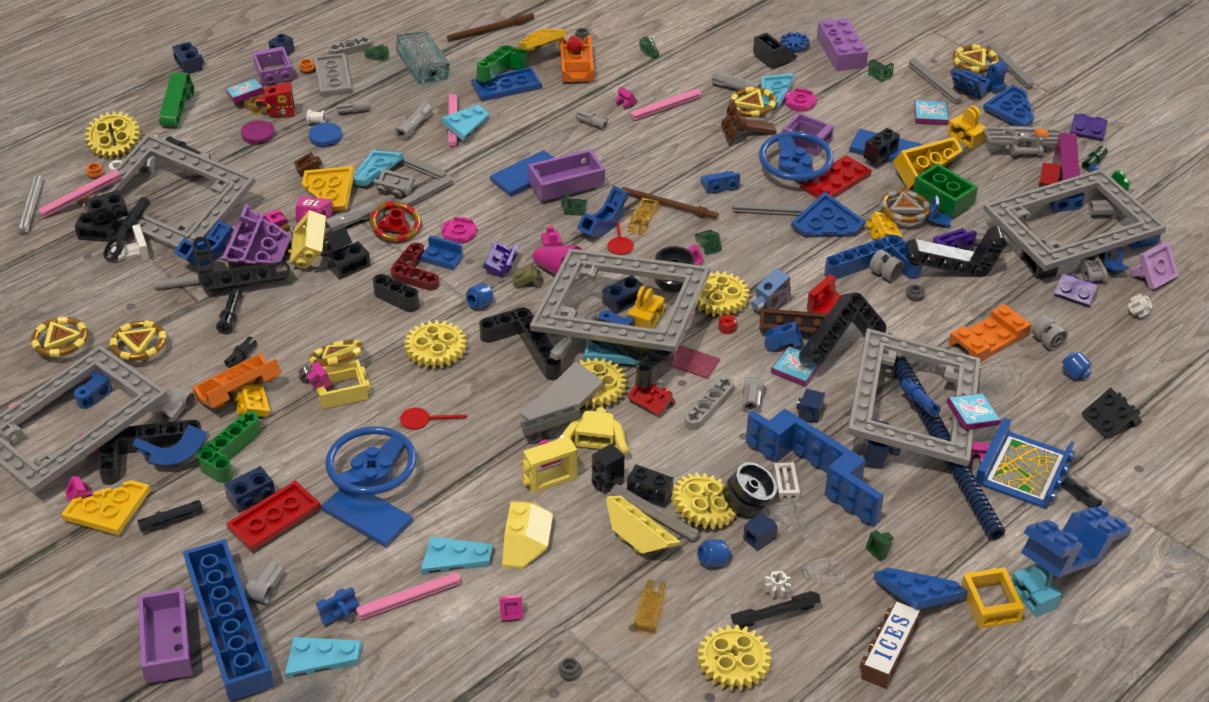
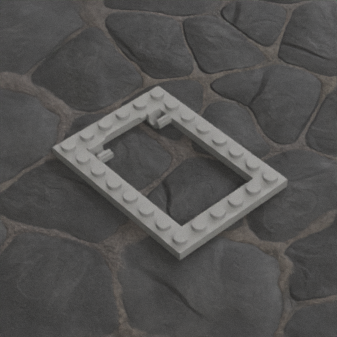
M147 134L115 169L119 171L121 179L94 192L89 198L116 190L120 191L152 155L216 181L210 187V190L214 193L218 191L220 196L195 225L184 220L174 228L144 214L136 222L135 225H140L144 236L176 249L183 238L194 242L198 237L206 238L216 222L225 219L255 184L256 180L253 176ZM127 208L128 214L130 213V211H131L132 209ZM127 216L118 218V224L121 221H124V219H126Z
M1103 169L984 204L983 209L1044 271L1150 238L1166 231V226ZM1097 188L1127 215L1134 224L1063 246L1055 239L1044 244L1020 221V218L1022 216L1025 219L1030 218L1031 214L1027 209Z
M569 249L530 324L531 331L676 352L711 270L707 266ZM599 271L684 282L663 330L576 318L577 310L563 304L575 281L578 282L579 278L582 279L584 275H587L589 280H595Z
M867 328L847 434L968 466L971 456L973 429L964 430L954 414L952 417L950 441L871 420L881 364L894 366L896 357L901 358L903 356L908 359L937 365L939 368L944 369L943 380L956 383L955 396L977 394L980 358Z
M100 345L0 414V466L35 494L129 427L136 420L143 417L147 412L161 404L169 396L164 389ZM96 370L101 371L136 396L55 455L50 451L42 452L34 458L33 462L11 446L10 436L13 433L17 436L23 433L17 425L40 411L67 390L73 388L77 383L89 377Z

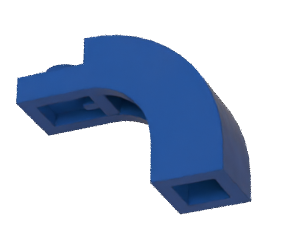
M613 185L602 208L594 214L584 212L577 229L593 237H601L607 234L623 217L626 211L623 207L630 193Z
M220 220L216 222L206 237L211 245L213 262L225 252L227 247L225 243L234 231L231 226ZM183 238L174 253L189 263L196 265L193 242ZM203 241L197 244L198 250H205L207 247V243ZM205 259L200 262V266L210 264V261Z
M188 425L183 437L174 446L161 448L140 438L135 439L133 446L137 447L136 451L148 456L151 453L148 462L159 465H174L185 462L195 456L204 446L210 433Z

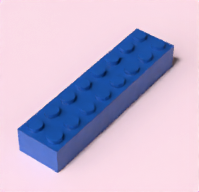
M226 539L183 551L187 571L229 702L274 687L271 669Z

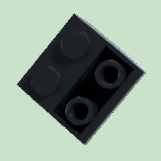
M767 32L754 37L753 54L772 68L797 58L796 54Z

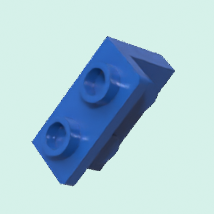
M733 171L701 176L700 182L707 194L739 188L740 174Z
M430 235L428 238L429 246L421 255V262L454 271L463 258L462 244Z

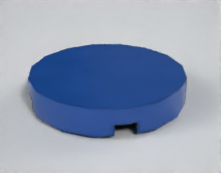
M320 123L310 129L309 139L316 146L328 147V144L335 145L341 141L342 131L334 123Z

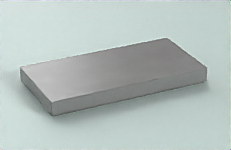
M345 53L314 57L320 97L352 93Z
M576 361L533 401L521 415L524 419L530 420L575 404L580 409L605 385L604 381ZM562 425L541 432L550 438Z

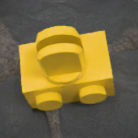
M976 106L964 109L963 114L949 121L947 134L951 137H956L957 141L970 149L985 143L986 136L983 128L986 127L979 123L980 110Z
M641 286L637 294L635 306L629 309L627 316L635 318L636 327L653 329L664 313L665 298L654 295V289H647L646 286Z

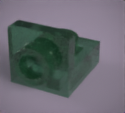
M872 59L869 61L868 75L882 83L892 77L894 64L884 65Z
M566 191L565 197L561 199L564 215L583 216L584 212L586 213L587 200L570 199V191Z
M710 229L694 234L695 240L703 244L705 254L708 255L722 250L719 233Z

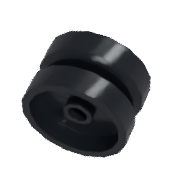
M669 246L658 251L655 256V260L695 265L693 253L684 247ZM655 279V283L659 287L668 291H680L684 283Z
M745 462L736 469L723 485L722 492L725 501L734 511L741 515L752 517L758 515L774 497L777 485L774 477L763 466L753 462Z

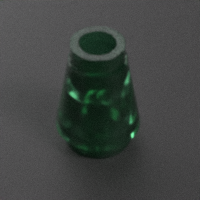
M646 36L639 41L640 49L652 59L659 56V51L652 38Z
M382 44L365 48L364 54L366 58L385 60L389 57V49Z

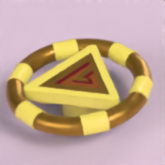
M974 44L957 48L952 56L953 62L957 67L964 68L973 73H985L988 71L989 65L985 66L986 54L993 59L991 64L999 62L998 55L993 50Z
M761 87L741 89L735 92L729 99V105L732 99H734L736 106L747 109V111H743L738 108L742 117L752 118L765 115L773 110L776 105V97L773 92ZM744 94H748V95H746V96H744V97L738 99L740 96H742V95H744ZM761 94L770 99L769 104L765 108Z
M53 318L43 322L34 330L31 336V345L36 352L44 356H65L75 352L85 344L88 337V329L83 322L76 318ZM61 324L74 325L79 329L80 332L62 326ZM48 328L43 348L38 342V338Z
M147 320L130 322L119 327L110 338V349L120 359L128 361L147 359L156 355L164 347L166 332L155 322ZM141 327L148 328V329H141V330H133V331H130L131 329H134V328H141ZM158 333V343L148 349V343ZM118 338H120L133 351L134 354L121 351L118 348L117 344Z
M359 340L337 341L312 352L309 356V362L312 365L319 362L321 366L344 363L358 356L363 351L364 345Z

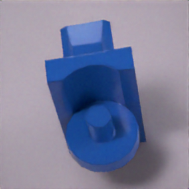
M350 587L346 590L342 588L336 591L335 595L328 600L322 599L316 602L322 624L327 626L341 617L344 620L350 618L349 613L359 607V603L355 597L354 589Z

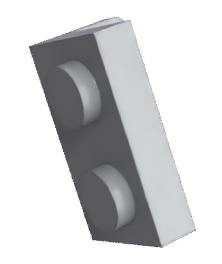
M383 169L379 179H374L373 183L379 192H389L397 197H407L416 179L413 176Z

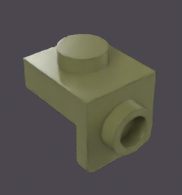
M530 263L513 272V285L517 289L532 281L538 288L541 286L542 274L539 269H536Z

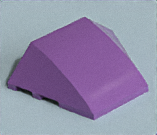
M246 203L221 260L258 265L280 262L289 244L291 235L276 224L268 222L261 213H256Z

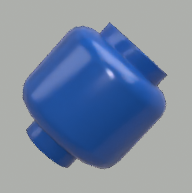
M479 283L470 287L466 293L468 305L476 310L489 306L493 301L492 289L485 283Z
M1071 352L1062 361L1064 364L1062 367L1063 371L1073 380L1080 378L1084 380L1091 374L1089 369L1092 363L1081 352Z
M721 539L705 540L698 547L697 557L703 566L719 568L726 565L731 557V550L727 547L725 541Z

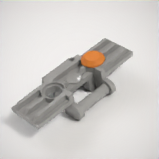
M1008 126L983 128L989 144L1009 145L1011 155L1036 154L1037 156H1042V146H1056L1060 133L1058 129ZM1026 141L1028 147H1018V143Z

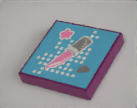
M256 78L225 89L227 95L234 103L265 92L264 87Z
M914 100L916 124L948 125L947 101Z
M788 346L772 366L771 373L806 387L821 365L803 366L799 361L801 350Z
M983 393L948 397L946 401L964 430L998 426L1001 423L1000 417Z

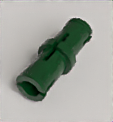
M1099 146L1095 152H1091L1088 158L1082 162V168L1085 169L1092 164L1094 166L1095 163L1099 164L1102 158L1107 155V148Z

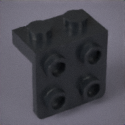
M1111 387L1082 412L1083 417L1107 439L1112 437L1129 421L1136 427L1142 423L1139 416L1141 412L1134 405L1130 406L1127 403V399L1120 392L1117 394Z

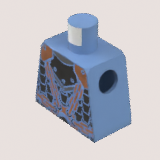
M778 268L774 269L756 287L757 299L751 303L755 311H759L761 308L779 309L791 301L790 277Z

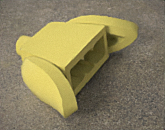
M602 407L597 408L595 412L586 411L582 418L571 421L558 438L561 439L569 436L572 442L575 443V446L602 449L614 443V446L623 454L630 453L622 425L618 421L613 420V415L607 413L606 409Z

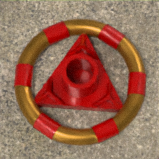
M391 201L380 204L372 211L369 218L373 232L380 238L391 242L410 240L417 235L421 227V218L418 212L410 205L402 202ZM391 209L389 215L376 223L378 214L381 211ZM402 209L414 218L415 223L411 231ZM381 229L400 233L402 235H389Z

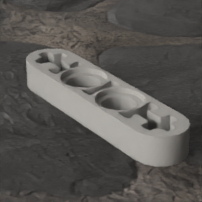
M724 376L717 379L687 411L684 424L688 429L697 430L702 427L734 391L733 379ZM716 395V396H719L720 398H718V399H712V398H710V396ZM700 407H708L709 409L706 410V411H703V410H700L699 408H700Z

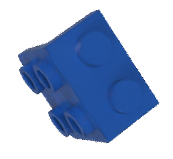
M954 68L950 71L954 87L959 91L968 92L973 97L982 98L992 84L990 79L964 68L962 71Z

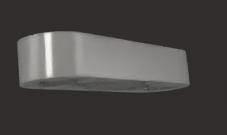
M361 36L333 43L328 46L329 55L342 53L349 55L372 48V39L369 36Z

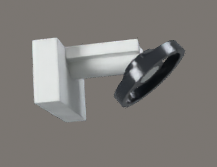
M139 224L132 226L136 243L124 245V241L118 237L108 242L103 252L106 260L113 261L118 258L121 261L141 256L142 261L150 259ZM120 241L118 245L110 247L114 242ZM108 250L112 254L110 258L107 257Z

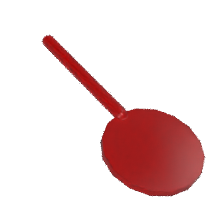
M619 221L617 223L618 237L611 239L608 242L607 248L613 254L626 255L633 250L634 244L630 239L621 237Z
M414 407L405 410L401 414L400 422L407 429L418 430L425 427L430 419L467 418V415H429L426 410Z

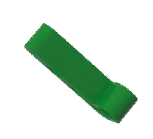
M500 46L477 63L476 79L480 82H488L508 67L515 69L526 68L528 52L513 46Z
M171 73L159 116L160 126L179 127L186 98H192L194 95V84L189 73Z
M248 411L243 413L197 452L200 471L219 483L231 481L233 471L230 459L261 433L259 417L256 412Z

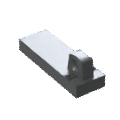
M575 404L521 422L520 424L524 436H528L530 442L533 443L542 440L541 431L582 418L578 405Z

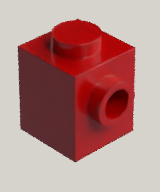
M1043 162L1038 185L1043 187L1057 183L1061 165Z

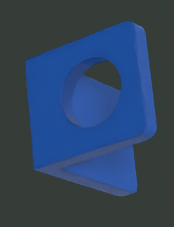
M935 196L930 205L928 220L937 225L950 227L951 217L936 211L939 207L938 196Z
M1123 247L1104 252V267L1110 269V272L1129 270L1128 266L1123 265ZM1116 250L1118 252L1116 260L1109 259L1110 251Z

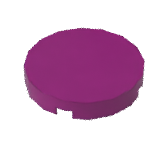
M263 120L248 122L241 128V136L249 144L257 145L262 141L266 143L275 135L274 126Z

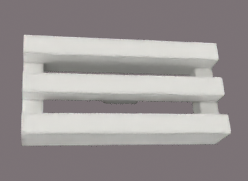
M774 463L773 469L779 499H783V496H787V499H791V496L799 498L800 490L795 463ZM786 468H790L794 490H790ZM779 469H782L785 490L782 488Z

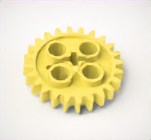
M113 111L112 115L106 112V116L100 114V119L94 118L95 123L89 122L90 127H86V144L88 149L92 151V154H97V157L102 155L106 159L110 156L112 160L116 156L120 159L121 154L126 157L125 152L128 151L130 153L132 151L131 148L136 147L135 143H140L141 130L137 121H134L133 116L129 118L128 113L123 116L121 111L118 115H116L115 111ZM110 124H112V128L114 131L113 133L117 144L116 146H114L112 140V134L109 128Z
M719 271L716 274L711 272L696 307H699L700 312L705 310L706 315L710 312L712 316H715L717 313L720 317L723 314L730 315V312L737 314V310L742 311L743 307L747 306L750 290L745 281H739V276L734 278L733 273L728 276L725 271L723 274H720Z
M438 320L435 321V324H432L431 321H428V325L421 323L420 328L414 326L415 331L410 330L409 335H406V340L404 341L405 353L408 355V359L412 358V363L418 361V366L425 364V368H428L432 365L433 369L437 365L443 368V364L451 366V361L457 363V358H462V353H466L465 348H467L466 335H463V330H459V326L453 327L452 322L446 325V321L439 324Z
M595 357L594 361H591L589 358H587V362L580 360L582 366L603 380L605 384L585 403V408L589 405H592L593 409H595L596 405L603 408L605 403L611 406V401L617 403V397L622 398V393L626 392L627 387L626 374L623 373V368L618 369V364L612 366V360L606 363L605 358L601 361H598L597 357Z
M696 472L693 477L689 473L687 478L682 476L681 480H677L676 485H674L671 500H674L672 506L677 507V513L682 512L681 518H689L688 523L694 521L696 527L702 524L703 528L706 529L710 525L714 530L717 525L721 529L724 524L728 526L730 521L733 522L737 514L724 499L722 479L716 481L714 480V475L707 478L706 473H704L700 477Z
M727 625L726 630L719 626L718 633L711 630L710 637L705 635L704 642H700L697 657L698 665L701 666V673L706 672V679L713 677V685L720 682L722 689L729 685L731 691H733L734 686H738L739 690L742 691L743 685L751 689L752 682L759 685L760 678L765 679L766 673H769L772 657H770L771 649H768V642H762L763 636L755 637V630L748 633V627L739 630V625H736L735 629H731Z

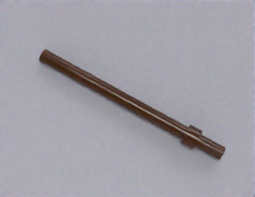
M533 13L523 16L517 15L508 20L447 35V40L451 41L513 24H523L525 21L534 19Z
M622 187L623 190L630 193L629 196L691 212L702 218L709 217L717 220L719 217V213L707 210L706 207H695Z

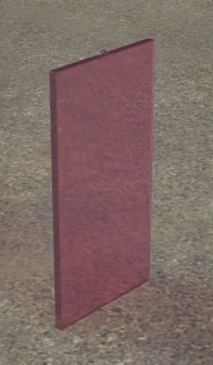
M679 345L677 351L674 352L673 367L708 379L720 362V358Z

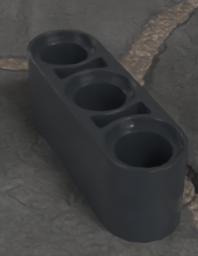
M378 274L373 277L374 295L377 298L406 312H415L419 309V293L417 289L385 274Z

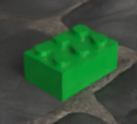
M939 163L916 176L913 192L925 197L930 204L934 197L938 196L939 207L937 209L952 218L975 204L978 186Z

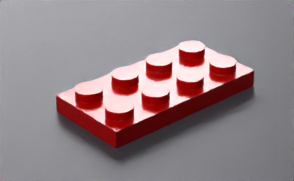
M845 155L835 161L831 168L822 176L813 181H802L800 188L815 198H819L824 192L836 198L871 176L872 170Z
M295 480L226 523V526L251 552H254L321 509V504Z

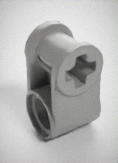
M1098 254L1081 259L1079 271L1084 281L1106 282L1107 271Z

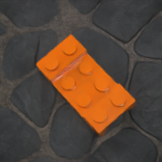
M587 35L582 41L583 48L578 53L568 51L566 49L568 41L562 37V40H560L562 82L594 81L591 35Z
M1003 304L992 310L990 317L969 328L962 326L951 332L948 344L952 346L959 343L969 351L970 356L980 358V362L1029 336L1032 324L1006 304Z
M259 353L193 386L192 389L197 401L211 408H219L225 404L224 402L230 400L227 392H234L239 389V386L252 383L256 378L264 382L273 381L277 375L281 374V370L276 359L267 362L264 356Z

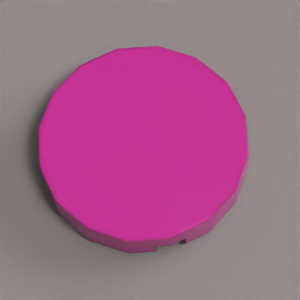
M797 88L795 91L791 92L789 90L786 93L784 103L788 108L795 111H809L816 106L817 97L808 89Z
M456 217L454 220H447L442 225V236L446 240L457 243H468L476 237L477 226L471 219Z

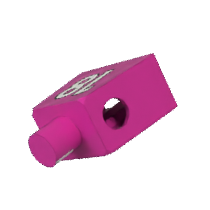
M300 196L296 204V222L299 223L309 210L326 216V219L332 217L333 200Z

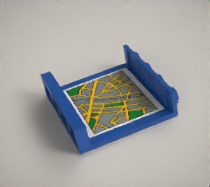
M1004 417L977 470L976 479L978 484L1047 509L1049 502L1054 503L1057 495L1055 489H1060L1063 477L1061 476H1066L1070 465L1067 463H1072L1076 452L1072 450L1074 442L1071 441L1066 451L1021 436L1009 431L1012 420Z

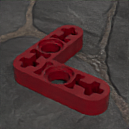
M411 243L391 267V277L405 284L429 291H434L440 286L437 274L415 268L424 252V245L421 243Z

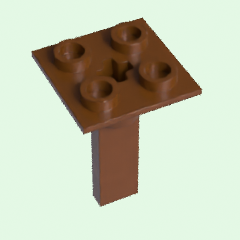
M732 99L731 104L727 107V114L721 122V128L724 131L729 146H731L737 130L773 135L777 132L773 123L747 120L741 117L734 99Z

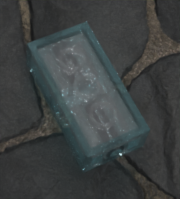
M427 31L397 35L396 52L418 83L448 80L449 62Z

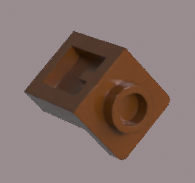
M312 152L294 162L300 176L304 175L306 170H312L313 168L322 169L321 165H323L321 159L318 156L315 157Z

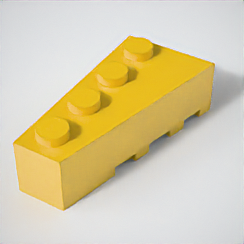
M951 137L903 150L893 160V163L909 190L914 187L916 176L937 163L945 167L953 162L963 150L956 137Z

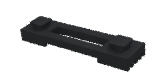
M808 591L791 596L792 600L759 610L750 608L730 614L732 623L739 625L741 628L754 626L753 622L800 608L802 610L814 608V604L821 602L819 593Z

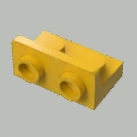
M874 211L867 220L866 227L873 240L892 234L898 235L903 239L894 220L885 214Z
M243 384L239 386L238 390L234 391L233 400L236 401L239 417L248 411L256 412L258 416L268 417L270 408L263 385Z

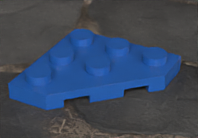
M1013 84L986 102L983 107L989 113L1015 126L1028 127L1034 121V115L1031 113V106L1029 100H1027L1026 91Z
M824 192L791 222V227L804 237L854 236L865 226L866 221Z
M885 568L874 573L875 581L916 610L965 599L968 592L956 581L894 568Z

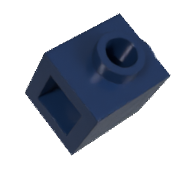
M280 33L268 41L269 49L283 46L287 56L294 52L293 38Z
M806 388L803 397L799 398L797 402L798 417L818 423L824 407L825 393Z
M762 513L757 517L751 518L744 525L743 539L756 551H759L776 539L778 525L773 519Z

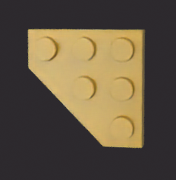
M541 29L532 32L523 41L518 43L519 48L532 51L536 49L535 46L540 45L542 47L549 45L550 41H560L562 37L567 36L566 29Z
M353 166L306 170L304 171L302 185L315 198L333 200V212L344 211L348 208L355 169Z
M130 480L124 482L123 486L112 490L108 487L93 492L94 496L84 499L81 497L72 499L62 512V519L119 536L151 491L150 486Z

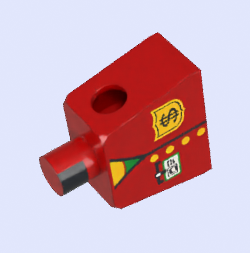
M291 82L266 87L265 97H256V106L266 107L269 116L295 117V103Z

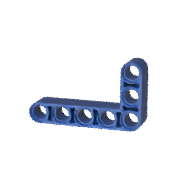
M892 234L827 257L824 276L827 277L830 274L839 279L867 269L871 259L879 250H883L891 254L892 257L903 261L904 268L902 273L909 279L920 278L923 265L911 263L905 250L906 242L900 236Z

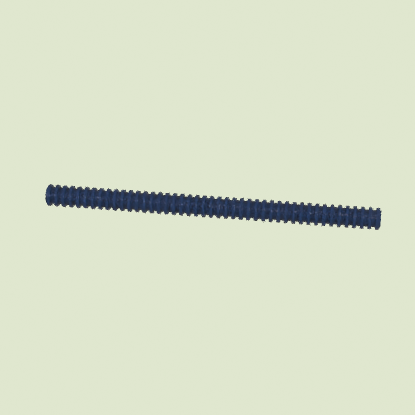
M896 357L894 366L891 367L899 381L902 382L904 379L907 381V378H909L915 385L922 387L906 357ZM910 399L930 436L950 441L951 434H949L939 414L931 416L916 401ZM945 461L987 534L988 539L996 540L1001 538L1006 530L999 517H997L996 512H994L988 498H986L985 493H983L970 467Z

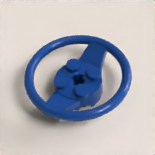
M783 132L768 138L759 150V160L769 173L791 181H813L825 174L831 168L834 161L831 147L823 139L805 132ZM792 138L809 140L821 146L827 155V161L824 166L813 171L812 156L804 148H797ZM775 142H778L780 151L778 169L770 165L766 159V150Z
M380 426L362 427L344 434L333 443L327 453L325 466L328 476L341 490L360 495H375L390 491L404 483L415 468L417 454L412 442L405 435L394 429ZM372 434L391 437L379 449L371 446L357 454L350 461V470L340 474L336 473L334 469L335 455L348 441ZM406 448L408 452L407 466L397 478L392 480L393 466Z

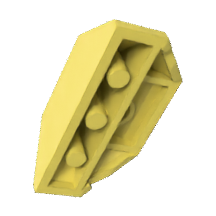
M621 495L607 497L606 502L612 530L618 534L620 539L634 546L633 549L644 554L679 546L680 541L636 506L626 501Z
M514 500L510 503L504 534L502 567L524 569L528 566V563L535 560L548 549L553 519L551 512L536 502Z

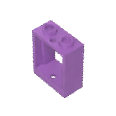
M283 46L252 52L254 66L262 86L294 80L292 65ZM279 64H283V65H284V67H279V68H274V69H269V70H264V71L262 70L263 67H268V66H273V65H279Z
M798 113L782 128L781 133L802 130L823 139L829 144L833 139L834 126ZM792 138L797 148L802 147L806 152L817 156L823 150L821 146L812 141Z

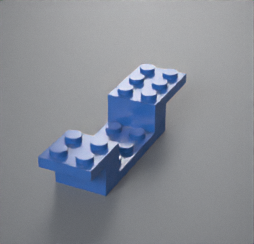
M785 408L770 420H767L755 411L748 414L746 443L751 448L756 449L775 463L779 462L791 451L795 452L798 456L803 457L812 465L827 473L825 496L873 528L879 524L884 495L862 481L865 466L864 458Z
M1095 506L1072 513L1062 531L1058 529L1059 526L1049 520L1028 525L1024 534L1029 536L1021 553L1056 577H1061L1101 563L1112 541L1129 536L1132 528L1127 526L1125 520L1111 516L1106 508Z

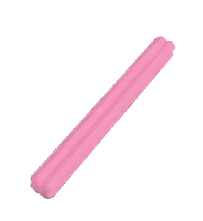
M694 89L631 111V118L638 120L701 97V91Z
M455 93L448 96V115L457 112V95ZM448 129V145L455 147L457 146V135Z
M114 170L41 207L39 211L43 217H47L120 180L121 175L118 170Z
M454 572L356 608L357 616L362 620L459 585L461 583L458 572Z

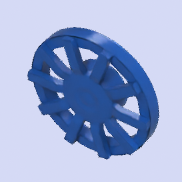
M788 32V34L782 35L780 40L781 44L794 52L807 49L810 42L805 34H799V32Z

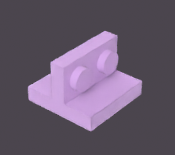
M1162 242L1138 255L1141 264L1129 270L1131 276L1146 278L1149 289H1155L1179 276L1169 242Z

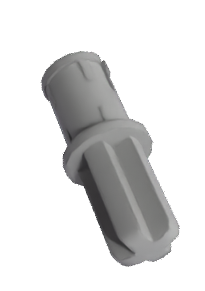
M368 100L352 101V103L336 106L337 113L353 112L355 114V112L370 111Z
M577 112V119L588 123L589 126L593 125L602 130L606 129L608 120L600 118L594 113Z

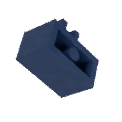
M871 419L873 421L889 425L888 422ZM868 439L863 440L862 458L865 459L866 465L882 468L887 453L894 456L900 455L901 448Z

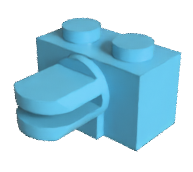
M1033 564L1014 572L1011 580L1021 601L1037 618L1057 609L1062 594L1051 583L1053 574L1040 565Z

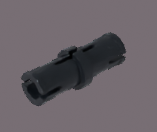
M247 337L224 360L226 366L232 362L228 368L237 365L242 359L245 360L248 357V353L257 346L256 340L249 344L253 337Z
M1067 476L1063 480L1062 487H1065L1074 494L1078 501L1082 500L1091 508L1102 505V499L1091 493L1086 485L1082 486L1071 476Z

